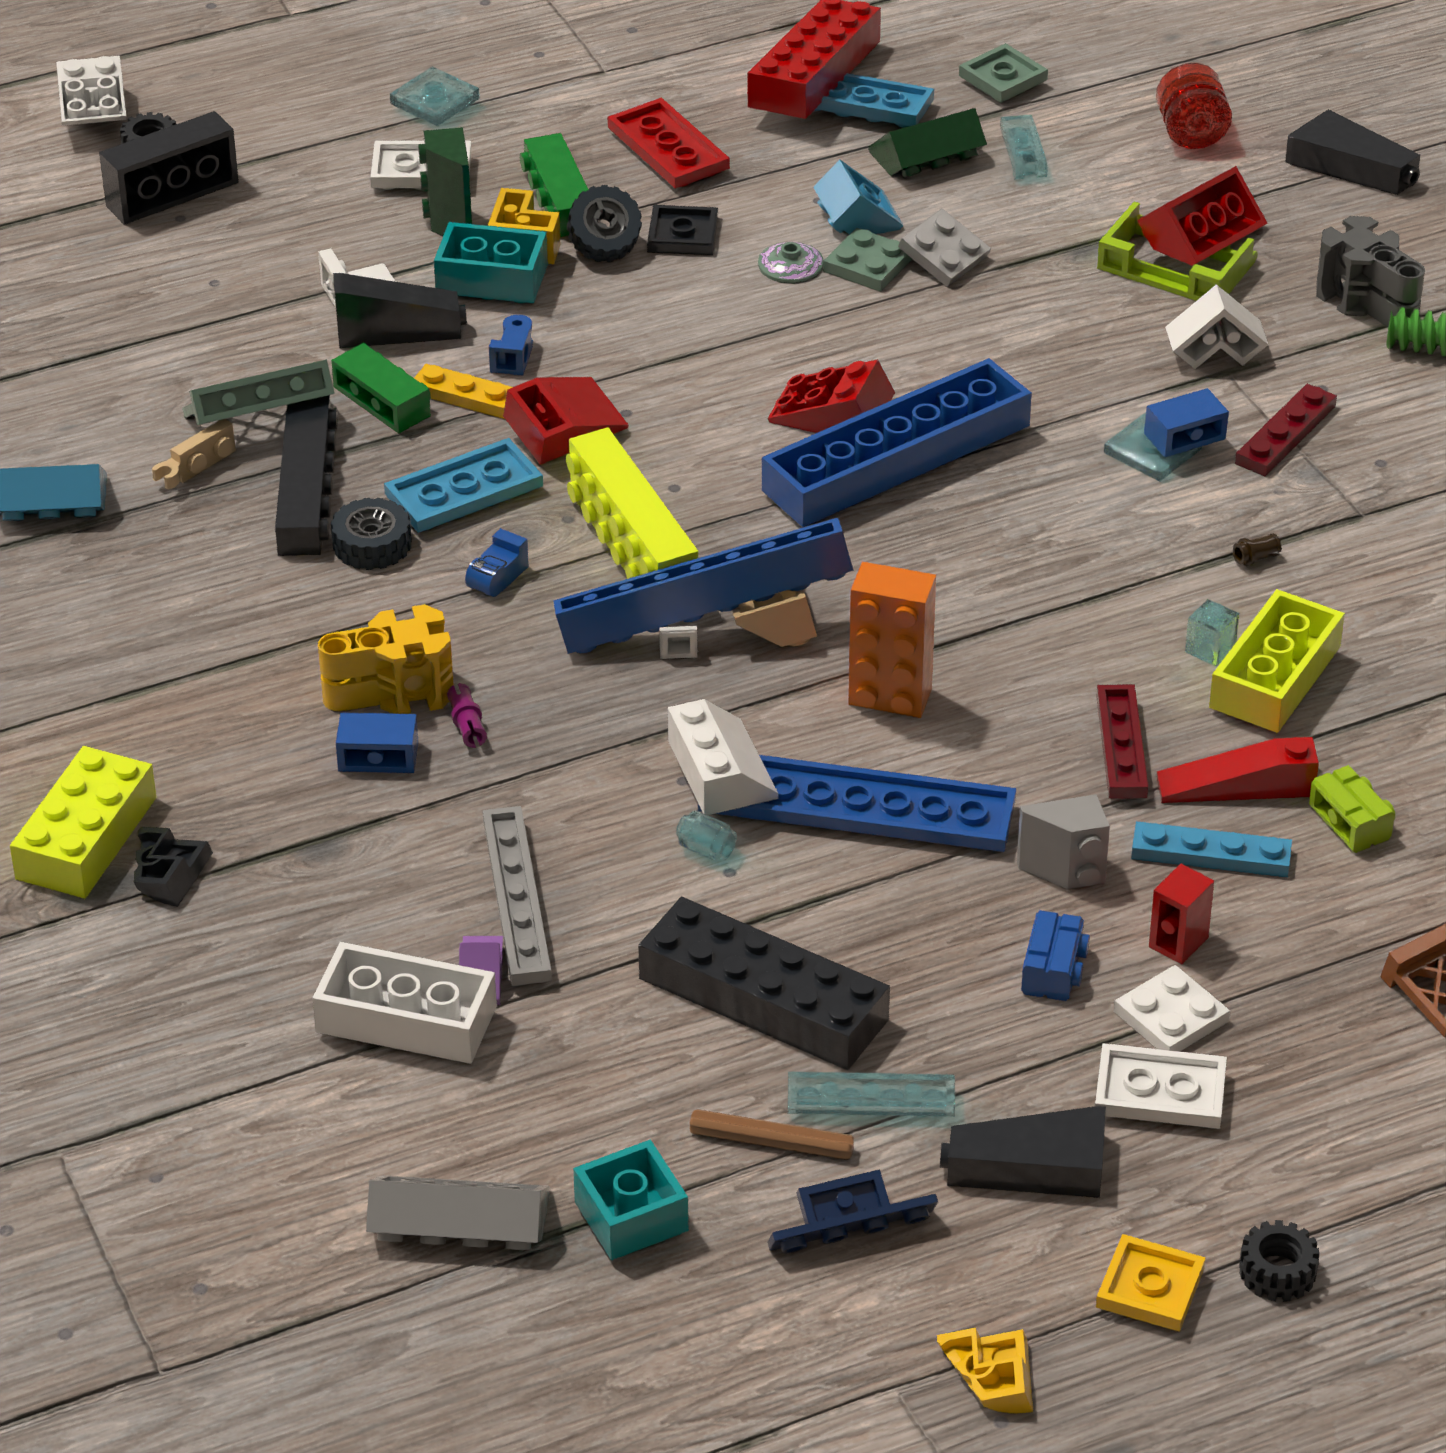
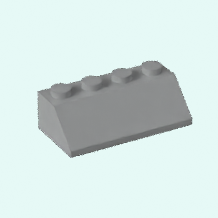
M381 1175L369 1180L366 1232L377 1233V1240L402 1242L404 1234L420 1235V1243L446 1244V1237L463 1238L462 1245L469 1247H488L489 1240L506 1241V1249L531 1250V1243H538L543 1239L550 1186Z

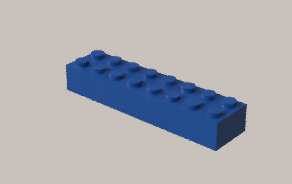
M990 358L985 359L763 456L762 491L800 526L805 527L1029 427L1032 392Z

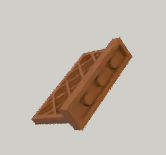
M1446 924L1389 952L1380 976L1390 988L1398 985L1444 1038L1446 1037V1018L1437 1008L1438 1003L1446 1005V993L1439 992L1441 981L1446 982V970H1442L1443 962L1446 961ZM1416 976L1435 979L1434 989L1432 991L1419 988L1411 979Z

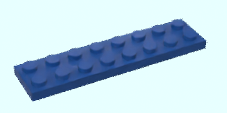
M759 755L778 792V799L715 813L1005 852L1016 801V788ZM698 804V811H699V812H702V810H701V808H700V806H699V804Z

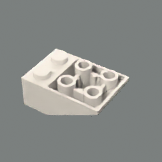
M102 56L99 58L70 59L56 62L62 126L127 120L120 56Z

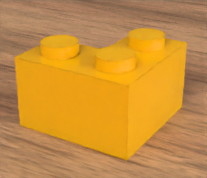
M501 188L488 226L547 232L548 264H554L561 245L559 212L534 210V195L531 190Z

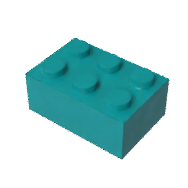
M449 222L434 258L435 288L457 291L458 296L477 297L485 300H506L516 303H534L548 266L547 232Z

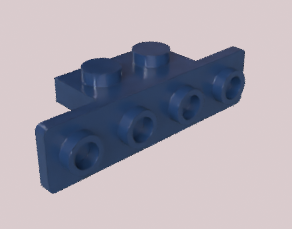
M880 1169L798 1188L796 1194L805 1225L775 1231L771 1234L767 1243L770 1251L781 1249L782 1253L787 1254L806 1248V1242L823 1239L824 1244H830L844 1240L848 1237V1232L863 1229L865 1234L877 1233L889 1227L888 1223L904 1219L905 1224H915L930 1217L929 1213L938 1204L937 1195L931 1194L890 1204Z

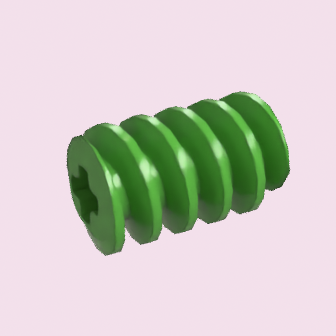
M1401 307L1396 316H1393L1391 310L1386 342L1387 348L1392 349L1396 340H1399L1401 351H1405L1409 343L1412 342L1414 352L1419 353L1422 346L1426 344L1428 354L1432 355L1437 346H1440L1441 355L1446 357V313L1442 312L1438 320L1434 321L1432 311L1429 310L1424 319H1420L1418 309H1414L1410 318L1406 316L1405 307Z

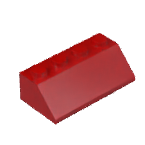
M1237 166L1137 220L1143 235L1153 250L1191 266L1268 224Z

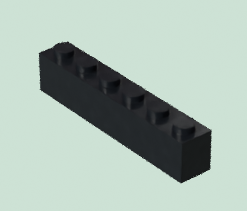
M330 395L287 405L275 522L278 556L321 555L322 541L329 539L328 519L324 518H330L331 515L330 496L326 495H332V474L328 473H334V452L330 451H336V432L331 429H338L337 408H331Z

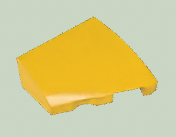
M976 1328L937 1335V1342L940 1348L984 1407L1004 1413L1033 1412L1028 1342L1023 1329L981 1338Z

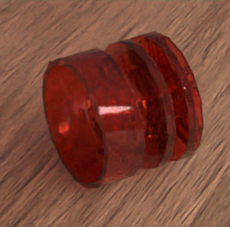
M1185 63L1172 68L1160 80L1156 89V101L1171 140L1181 147L1201 149L1217 143L1226 135L1232 123V111L1218 74L1212 68L1200 63Z

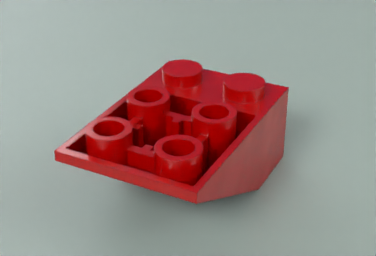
M878 359L868 362L856 361L849 366L836 369L828 367L819 373L810 375L798 374L789 379L787 386L776 401L767 419L769 423L818 433L891 401L895 391Z
M537 377L507 389L503 417L540 465L570 453V438L607 427L615 434L627 429L629 426L592 377Z

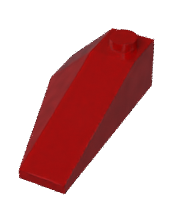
M1313 737L1274 738L1157 771L1156 777L1161 803L1310 797L1311 784L1314 778L1317 777L1319 761Z

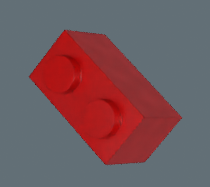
M1179 864L1154 889L1149 948L1183 964L1209 938L1214 880L1183 864Z

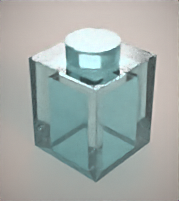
M1207 599L1188 618L1185 652L1217 667L1237 642L1240 613Z

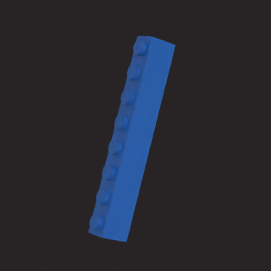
M835 518L553 600L556 618L568 654L573 652L587 653L594 650L597 645L611 641L613 643L625 642L635 634L645 631L650 633L659 632L660 627H668L669 624L679 621L693 622L710 612L734 610L741 603L752 600L757 602L766 601L782 591H800L809 587L811 583L824 579L827 581L838 580L844 577L846 573L854 570L839 519Z

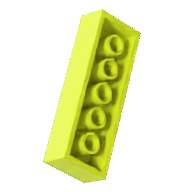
M608 427L569 439L570 454L566 455V463L570 472L571 482L567 483L568 495L573 503L577 502L580 506L585 521L592 523L596 529L599 541L602 544L606 543L611 550L614 562L623 567L627 579L698 558L697 548Z

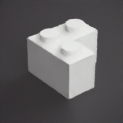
M1218 285L1211 288L1165 327L1173 352L1194 369L1220 348L1243 366L1269 345L1261 321Z

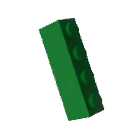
M561 133L524 139V152L520 153L522 171L528 172L529 185L531 190L536 189L539 207H544L545 211L559 212L560 237L569 236L567 223L572 203L575 198L578 199L581 192L589 189Z

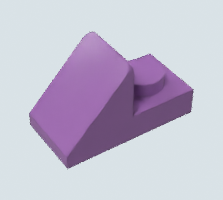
M463 936V942L459 945V965L495 972L497 1005H500L504 949L503 936Z

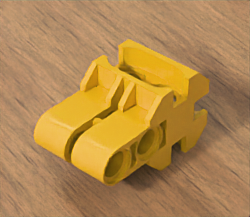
M425 604L412 606L414 619L396 621L393 609L380 611L368 623V627L329 633L321 637L318 641L322 697L325 707L333 711H346L380 705L382 710L392 714H411L409 701L426 699L429 711L443 709L449 703L447 698L448 689L454 685L451 639L449 633L444 632L445 619L443 612Z

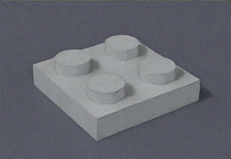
M942 208L902 237L898 245L902 251L946 287H949L986 259L991 250L987 244Z

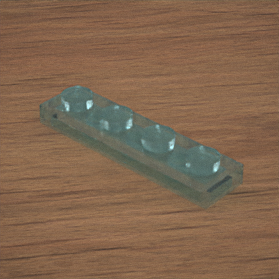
M788 1072L787 1114L955 1117V1075Z

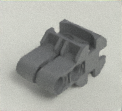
M1349 216L1342 222L1346 227L1345 233L1342 234L1331 226L1322 231L1316 297L1325 302L1338 296L1342 299V303L1337 306V310L1342 314L1352 316H1365L1368 314L1389 327L1391 310L1393 316H1396L1399 309L1405 307L1408 318H1410L1414 309H1418L1420 313L1425 276L1424 266L1399 250V235L1389 230L1378 236L1373 233V229L1378 226V221L1371 217Z

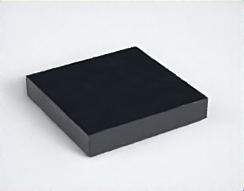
M653 205L647 240V253L713 255L718 223V208Z

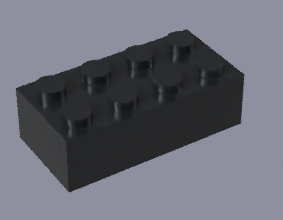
M216 111L99 152L106 207L123 225L239 183L234 129Z

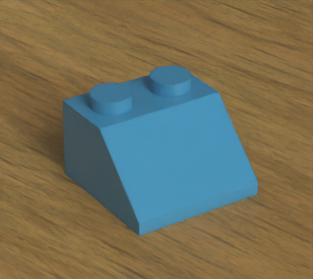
M840 159L813 187L819 197L818 205L829 214V224L839 233L846 231L848 234H851L856 228L874 234H881L900 230L904 226L883 189Z

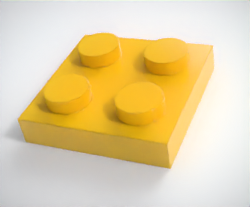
M1122 1234L1097 1294L1096 1308L1180 1332L1205 1269L1206 1257Z

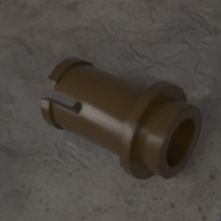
M1274 533L1252 540L1241 538L1238 543L1233 545V556L1238 564L1251 566L1256 560L1279 556L1282 546L1279 537Z

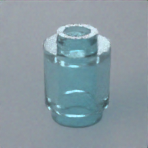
M697 810L692 811L689 815H684L676 829L680 846L711 860L718 858L726 860L731 855L737 841V833L731 830L729 824Z

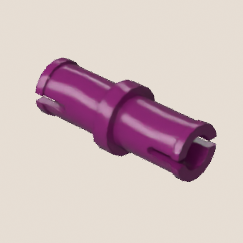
M459 683L458 687L461 694H457L454 685L447 692V698L453 709L451 716L453 723L461 731L464 744L475 748L476 745L473 737H477L480 746L487 739V733L481 722L482 712L479 705L473 701L470 688L466 684Z

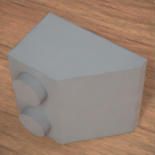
M1097 795L1020 806L1017 850L1018 868L1066 889L1105 883L1110 825Z

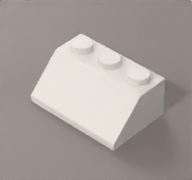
M705 699L668 707V742L704 816L778 799V792L740 718Z

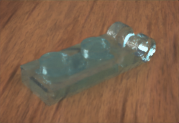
M1033 116L1001 117L1000 129L1012 165L1014 180L1025 179L1027 175H1036V178L1047 177V160Z

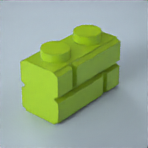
M1349 765L1334 770L1332 774L1326 773L1314 778L1311 784L1309 805L1354 853L1370 848L1371 844L1375 846L1390 839L1396 817L1394 807L1388 800H1382L1373 791L1368 778L1365 776L1360 777Z

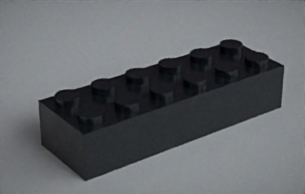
M682 896L638 944L639 979L847 1071L889 1021L890 985Z

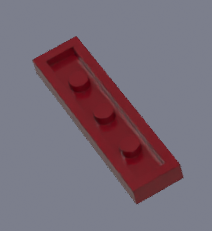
M1307 383L1236 452L1235 464L1266 477L1336 407L1337 395Z
M1135 684L1097 685L1096 698L1109 799L1147 798L1148 781Z

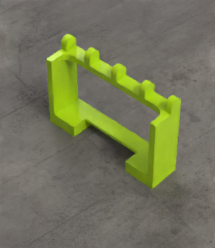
M1134 201L1099 241L1097 269L1197 301L1215 285H1218L1227 294H1230L1253 266L1258 252L1253 250L1254 239L1247 238L1237 251L1230 249V244L1209 256L1210 258L1227 263L1221 271L1195 264L1191 268L1189 276L1135 259V244L1128 241L1134 234L1144 236L1137 222L1144 215L1139 214L1140 203Z

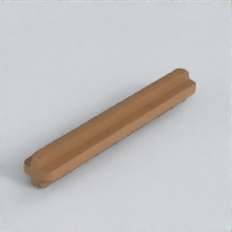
M700 1109L694 1110L690 1118V1132L697 1135L844 1160L850 1159L854 1150V1137L848 1134Z

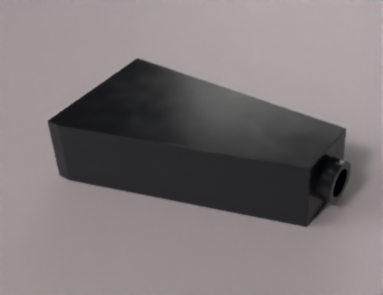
M1329 109L1288 135L1285 162L1290 165L1395 195L1413 186L1420 176V154Z
M333 273L339 348L356 347L362 343H365L367 346L461 339V325H467L465 304L459 305L457 291L351 274Z
M1093 1106L951 1126L950 1143H941L940 1168L948 1169L947 1186L1100 1198L1106 1107Z

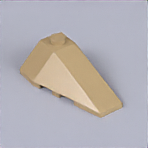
M804 590L782 591L766 601H748L739 604L737 608L732 610L736 625L781 647L787 645L793 647L807 643L810 638L817 637Z

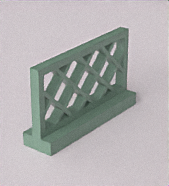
M326 359L190 390L192 403L183 407L182 410L184 418L195 416L197 425L333 395L335 392Z

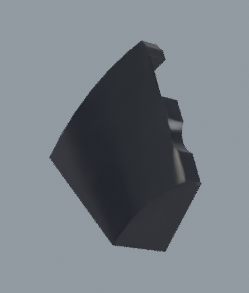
M140 827L137 835L141 841V850L136 851L135 860L138 867L134 871V884L139 891L163 904L178 907L213 854V851L208 841L175 839L170 828Z

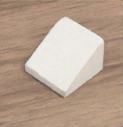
M697 626L660 627V659L697 658Z

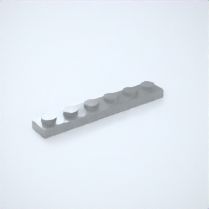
M521 806L482 810L511 985L551 982V966Z

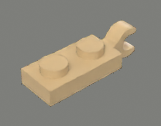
M227 419L219 420L170 449L171 458L156 464L152 468L153 480L158 481L164 478L165 488L172 489L179 482H186L235 452L233 423Z

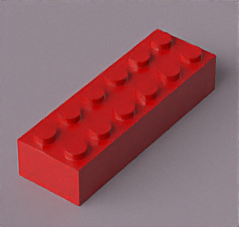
M820 0L747 73L748 108L806 119L822 103V98L824 96L827 97L829 91L834 90L838 86V82L843 81L844 76L847 73L850 74L878 45L881 30V7L870 6L869 3L864 1Z

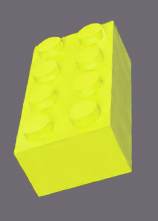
M1276 589L1213 672L1209 708L1278 733L1341 647L1345 613Z
M82 746L10 844L15 879L86 899L157 798L152 764Z

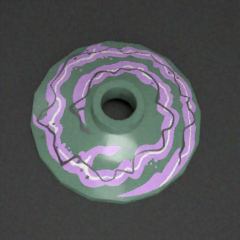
M782 242L763 250L759 255L758 267L761 273L771 280L795 284L817 277L823 270L824 259L820 251L813 246L801 242Z

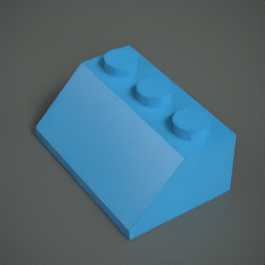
M100 464L0 469V515H2L3 521L24 520V514H38L39 519L60 518V512H74V517L77 518L95 517L96 511L105 510L107 472Z

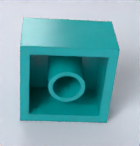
M651 1139L573 1168L575 1204L610 1260L689 1231L688 1196Z

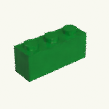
M365 343L331 360L333 387L398 434L431 417V394L429 388Z

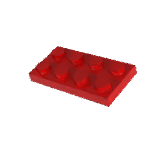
M662 97L607 117L608 128L675 189L730 169V158Z

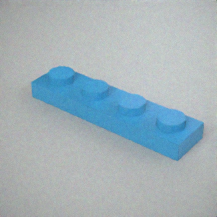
M1136 821L1131 859L1288 878L1292 839Z

